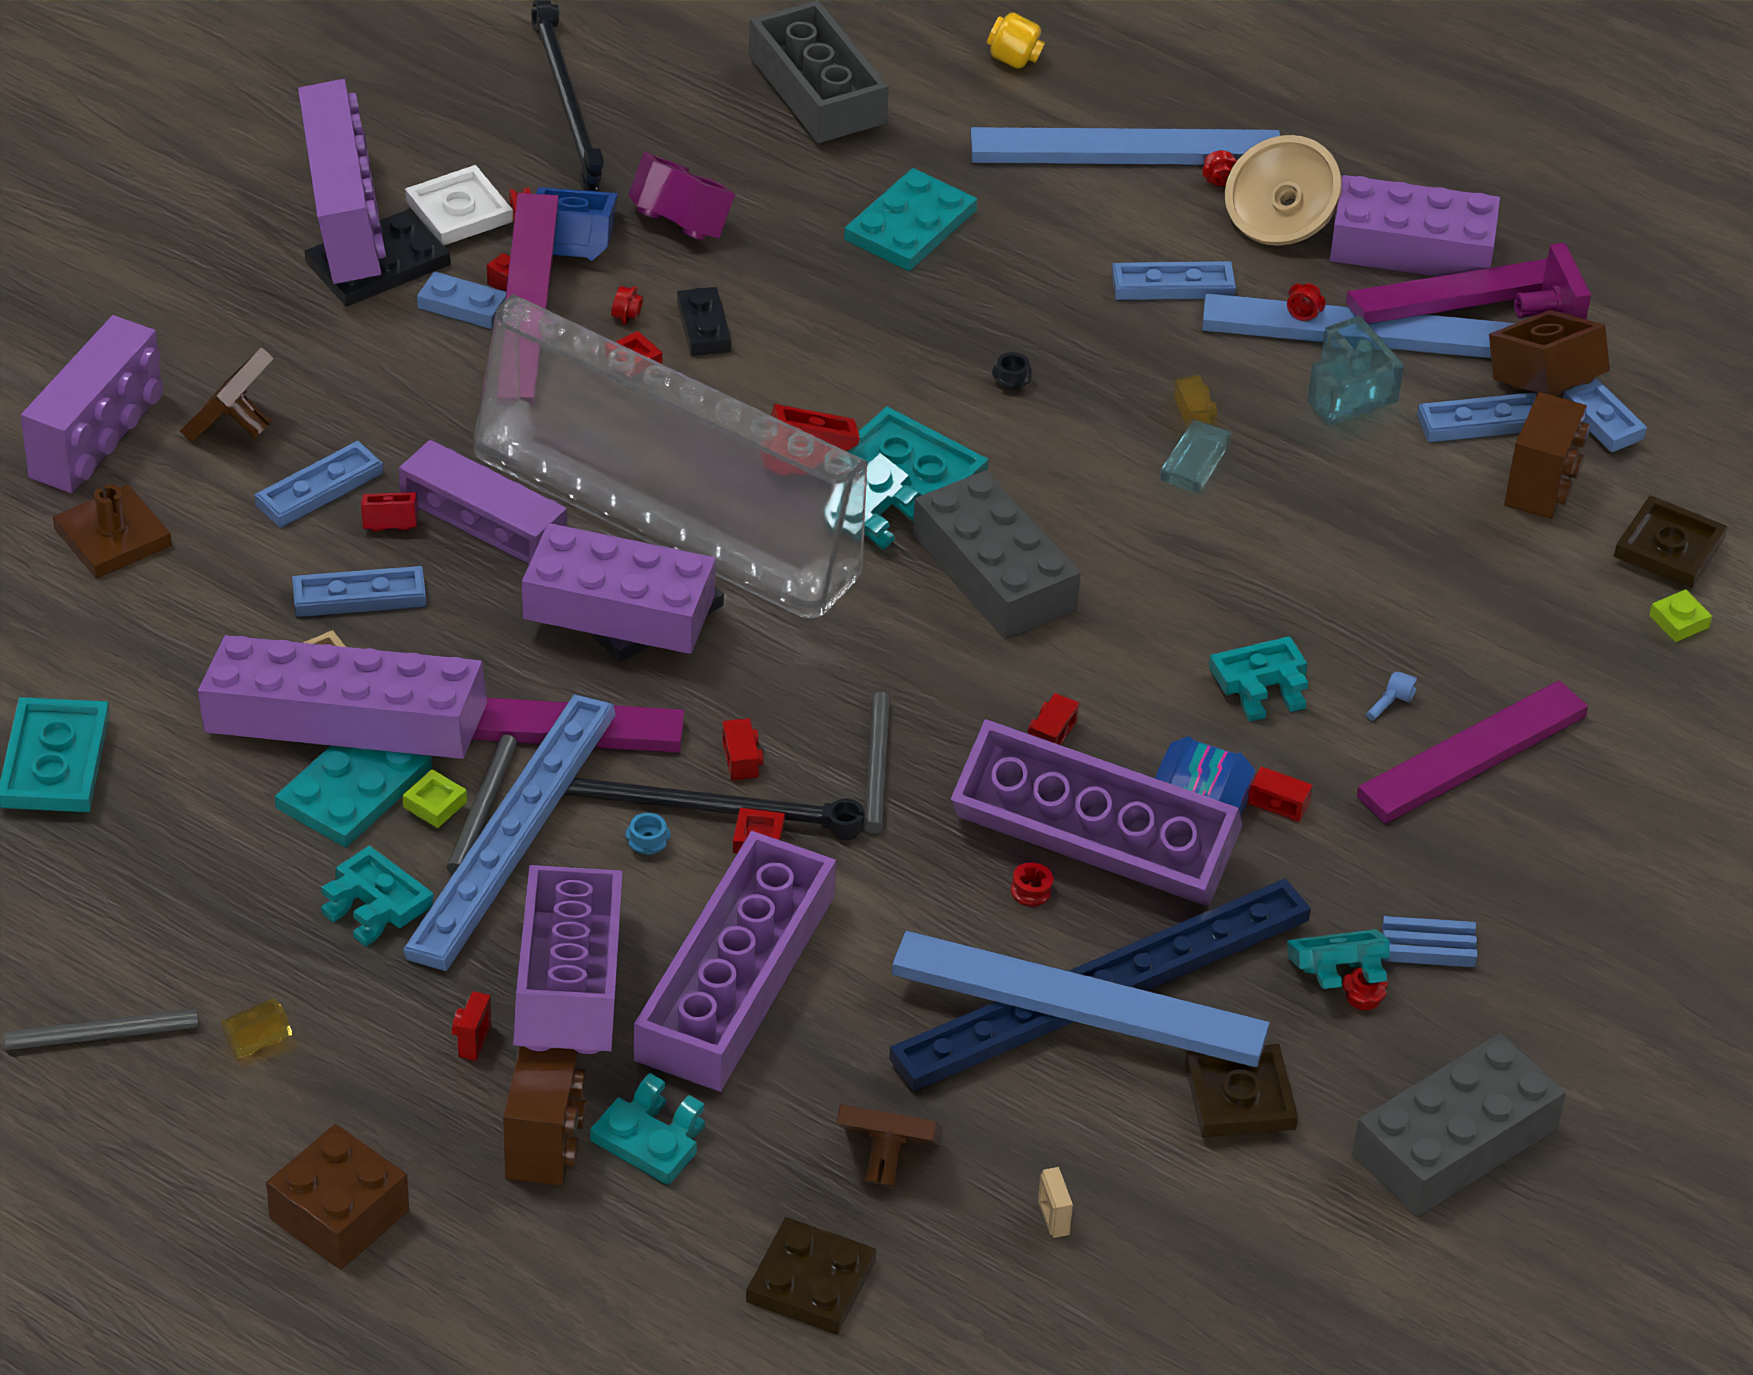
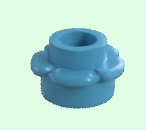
M641 813L631 820L630 826L626 829L625 837L629 840L628 845L632 850L649 855L665 849L667 846L666 841L670 839L671 834L665 820L655 813Z

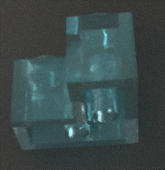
M1361 316L1325 327L1321 361L1312 364L1307 401L1329 426L1399 401L1404 364Z

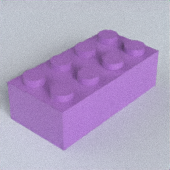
M1343 175L1342 194L1338 201L1329 261L1437 277L1490 268L1500 197L1484 193L1448 190L1442 187L1434 188L1407 184L1405 182H1391L1369 179L1363 176Z
M112 315L22 412L20 416L29 478L72 494L84 480H88L91 477L95 467L104 457L115 450L117 443L129 429H133L138 424L140 417L152 404H156L159 401L163 392V382L160 376V351L157 346L156 330Z
M548 523L522 580L523 619L692 654L715 596L716 557Z

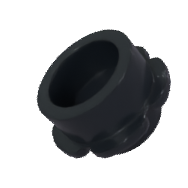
M1008 352L1002 354L997 359V365L992 369L993 378L998 379V383L1006 389H1019L1027 385L1032 379V368L1030 367L1029 360L1020 353Z

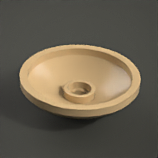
M1296 135L1269 138L1251 147L1233 166L1225 187L1226 208L1235 226L1248 238L1258 243L1273 246L1294 244L1316 234L1333 217L1342 194V176L1332 154L1315 140ZM1295 199L1293 204L1284 206L1287 200Z

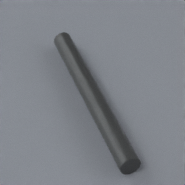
M877 692L872 696L864 826L865 831L870 834H878L883 828L890 696L885 692Z
M502 735L447 864V870L451 874L455 873L481 833L517 745V740L511 735Z
M191 1009L4 1032L6 1051L198 1028L197 1010Z

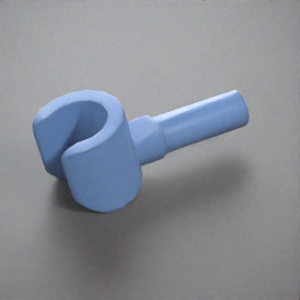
M1394 672L1389 680L1386 692L1366 713L1367 718L1374 721L1393 703L1395 698L1410 703L1416 692L1414 685L1417 678L1402 672Z

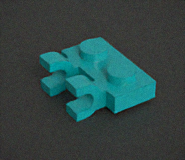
M879 453L821 509L824 519L852 541L863 533L879 548L884 550L895 540V537L887 530L890 526L888 521L880 515L893 504L913 522L915 498L919 497V494L910 487L912 485L910 476Z
M1290 636L1210 655L1209 670L1225 695L1235 693L1240 695L1241 706L1249 722L1266 718V710L1260 700L1267 699L1268 691L1265 686L1277 683L1280 685L1281 695L1289 712L1306 709V700L1302 696L1301 690L1308 689V681L1305 678L1308 663Z
M369 845L336 867L335 880L321 887V894L330 900L321 906V914L334 923L348 912L354 899L357 897L366 904L353 911V918L362 925L353 931V938L367 947L381 935L388 922L393 923L400 929L430 909L433 905L434 893Z
M1377 929L1287 940L1288 959L1299 969H1303L1304 972L1316 974L1318 982L1323 989L1342 987L1341 977L1336 971V965L1348 963L1350 967H1361L1363 976L1368 983L1387 981V974L1382 968L1381 959L1390 958L1389 939Z
M649 1073L640 1083L634 1100L631 1103L618 1097L591 1127L590 1141L669 1186L697 1154V1142L692 1138L696 1137L705 1127V1120L698 1117L704 1111V1103L688 1095L678 1107L673 1122L670 1126L653 1117L666 1105V1098L659 1095L665 1088V1081Z

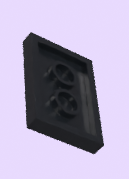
M408 209L380 220L386 257L379 259L381 275L333 284L324 243L305 250V262L347 307L451 265L450 252Z

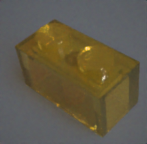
M1200 375L1176 378L1173 399L1188 432L1213 428L1214 417H1217V406L1215 402L1211 401L1209 388L1207 385H1204Z
M275 997L220 1021L227 1044L237 1058L251 1055L260 1048L278 1043L283 1038L292 1035L286 1012Z

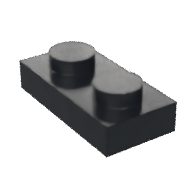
M717 287L677 291V306L690 356L731 352V337Z

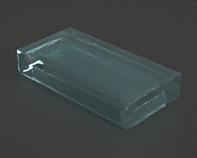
M1193 419L1161 469L1160 480L1199 493L1228 448L1232 432Z

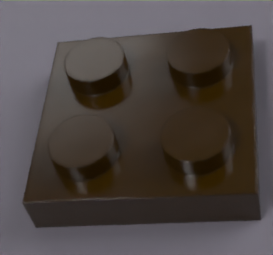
M1650 495L1616 544L1614 557L1693 588L1725 539L1728 526Z
M1280 1044L1264 1045L1258 1067L1194 1051H1186L1185 1067L1202 1137L1296 1130L1298 1115Z
M785 1217L746 1290V1302L838 1334L876 1261V1248Z

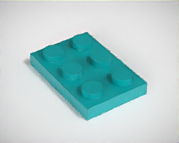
M912 168L845 227L844 240L910 271L977 211V198Z
M888 406L858 431L860 436L858 445L837 457L838 464L858 474L881 453L910 476L912 481L910 487L918 492L919 496L988 470L989 461L988 458Z
M19 697L0 779V808L90 812L110 716L109 701Z
M331 745L275 795V807L347 848L399 800L406 791L432 769V757L429 755Z

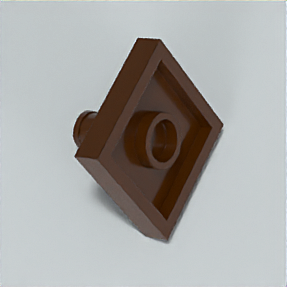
M263 347L258 349L218 388L184 425L180 432L192 443L218 417L228 413L253 439L258 437L273 420L245 395L247 393L245 389L274 358Z
M113 484L104 485V495L103 490L99 487L94 491V499L53 516L56 532L96 579L172 546L171 533L129 484L120 488Z
M843 1104L839 1106L837 1124L847 1131L869 1134V1137L873 1138L867 1175L864 1181L878 1184L882 1162L885 1160L881 1183L883 1185L895 1186L902 1143L907 1144V1141L940 1147L943 1128L937 1121Z

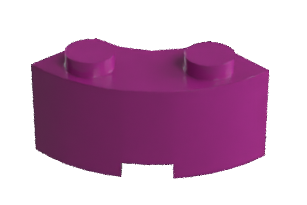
M643 152L628 193V197L638 206L637 211L653 218H659L662 215L683 227L682 232L693 238L705 240L706 235L719 239L735 193L711 178H703L688 173L690 168Z

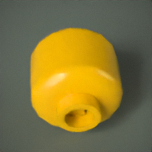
M1012 12L1007 14L1005 18L1001 16L997 18L986 44L991 46L990 54L993 58L1016 69H1022L1029 60L1036 63L1045 42L1039 40L1041 27L1037 23Z

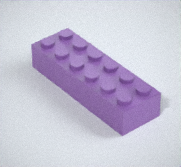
M345 79L299 87L298 91L317 217L333 284L381 275L379 259L385 258L386 252L367 150L368 146L364 127L360 119L356 92L348 94Z
M228 635L224 636L198 689L203 727L206 733L464 759L487 704L482 660Z
M987 719L983 722L950 799L959 818L1207 907L1211 904L1243 826L1239 808Z
M754 831L750 832L635 1021V1062L719 1092L722 1091L835 897L836 859Z
M529 865L516 989L514 1046H525L534 1051H545L550 1048L574 1049L583 1054L611 1051L623 871Z

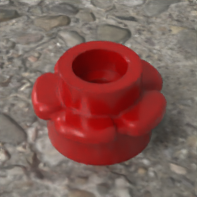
M1214 151L1205 158L1202 175L1208 183H1213L1216 186H1226L1228 176L1238 160L1229 151Z
M1296 283L1289 289L1288 294L1290 296L1287 300V309L1294 318L1301 321H1309L1317 317L1318 312H1322L1325 309V297L1321 296L1320 289L1314 284L1305 283L1302 285Z
M621 285L616 292L611 316L621 319L622 324H627L629 318L637 320L640 314L643 296L638 295V288L636 286L628 288Z
M1361 967L1355 968L1352 974L1345 975L1342 981V988L1346 991L1345 997L1351 1006L1360 1010H1372L1378 1007L1387 996L1385 989L1388 988V981L1368 983L1363 976Z

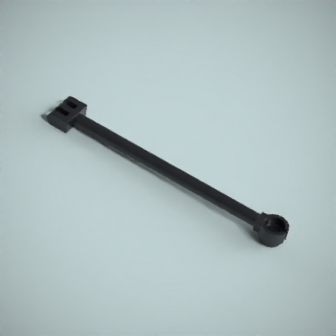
M534 0L532 6L537 9H531L532 28L537 33H540L582 165L579 178L583 191L599 192L604 159L600 148H592L554 27H557L559 24V7L557 4H551L550 0Z
M574 778L564 795L737 815L740 808L785 813V820L822 824V828L830 829L841 840L855 838L863 829L864 823L863 806L853 799L846 798L833 803H825L824 806L582 778Z

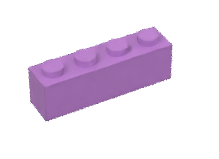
M432 440L424 444L399 467L400 493L417 492L418 508L528 564L531 562L548 523L567 527L566 507Z

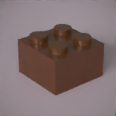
M1548 310L1489 334L1493 378L1496 381L1511 385L1513 389H1526L1557 397L1563 393L1564 389L1574 385L1589 384L1594 380V377L1610 371L1605 324Z
M1538 392L1515 443L1504 502L1505 506L1553 519L1559 503L1567 504L1573 481L1569 479L1570 477L1578 478L1584 460V455L1579 454L1578 448H1584L1590 430V424L1584 422L1587 405Z
M519 1046L503 1116L505 1179L563 1185L567 1166H576L579 1138L574 1136L576 1130L583 1129L585 1125L587 1100H580L579 1098L583 1099L587 1072L586 1069H579L578 1052L574 1049L550 1048L545 1051H534L525 1046Z
M336 1123L266 1182L269 1218L340 1270L346 1267L409 1211L407 1174Z

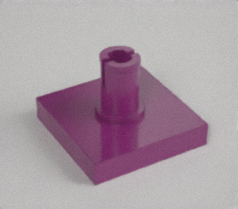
M1566 243L1550 244L1541 291L1516 293V300H1514L1515 313L1518 319H1524L1525 317H1533L1548 310H1554L1587 319L1591 293Z

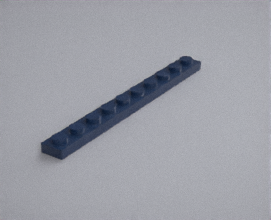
M1285 878L1071 969L1069 972L1147 991L1309 921L1311 908ZM994 1002L891 1046L889 1060L910 1088L916 1091L1075 1021Z

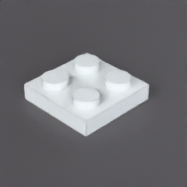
M476 165L405 188V201L428 230L443 245L457 242L513 222V209Z

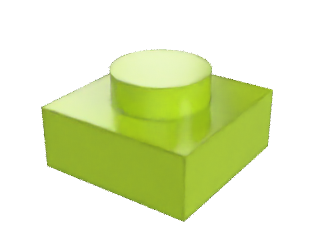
M1686 589L1652 603L1649 614L1674 642L1710 628L1712 615Z
M432 769L402 795L403 808L439 828L467 803V790Z

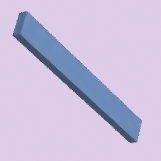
M971 127L970 145L972 163L1204 165L1205 158L1210 153L1218 150L1229 151L1238 160L1251 147L1269 138L1280 136L1279 130Z
M1205 293L1202 330L1491 358L1489 334L1515 323L1419 315L1364 325L1349 307L1326 305L1322 312H1318L1317 317L1309 321H1301L1289 313L1287 301Z
M576 694L572 696L404 947L403 951L406 960L443 971L449 969L616 715L613 704Z
M905 931L892 964V975L1253 1067H1258L1269 1031L1270 1022L910 931Z

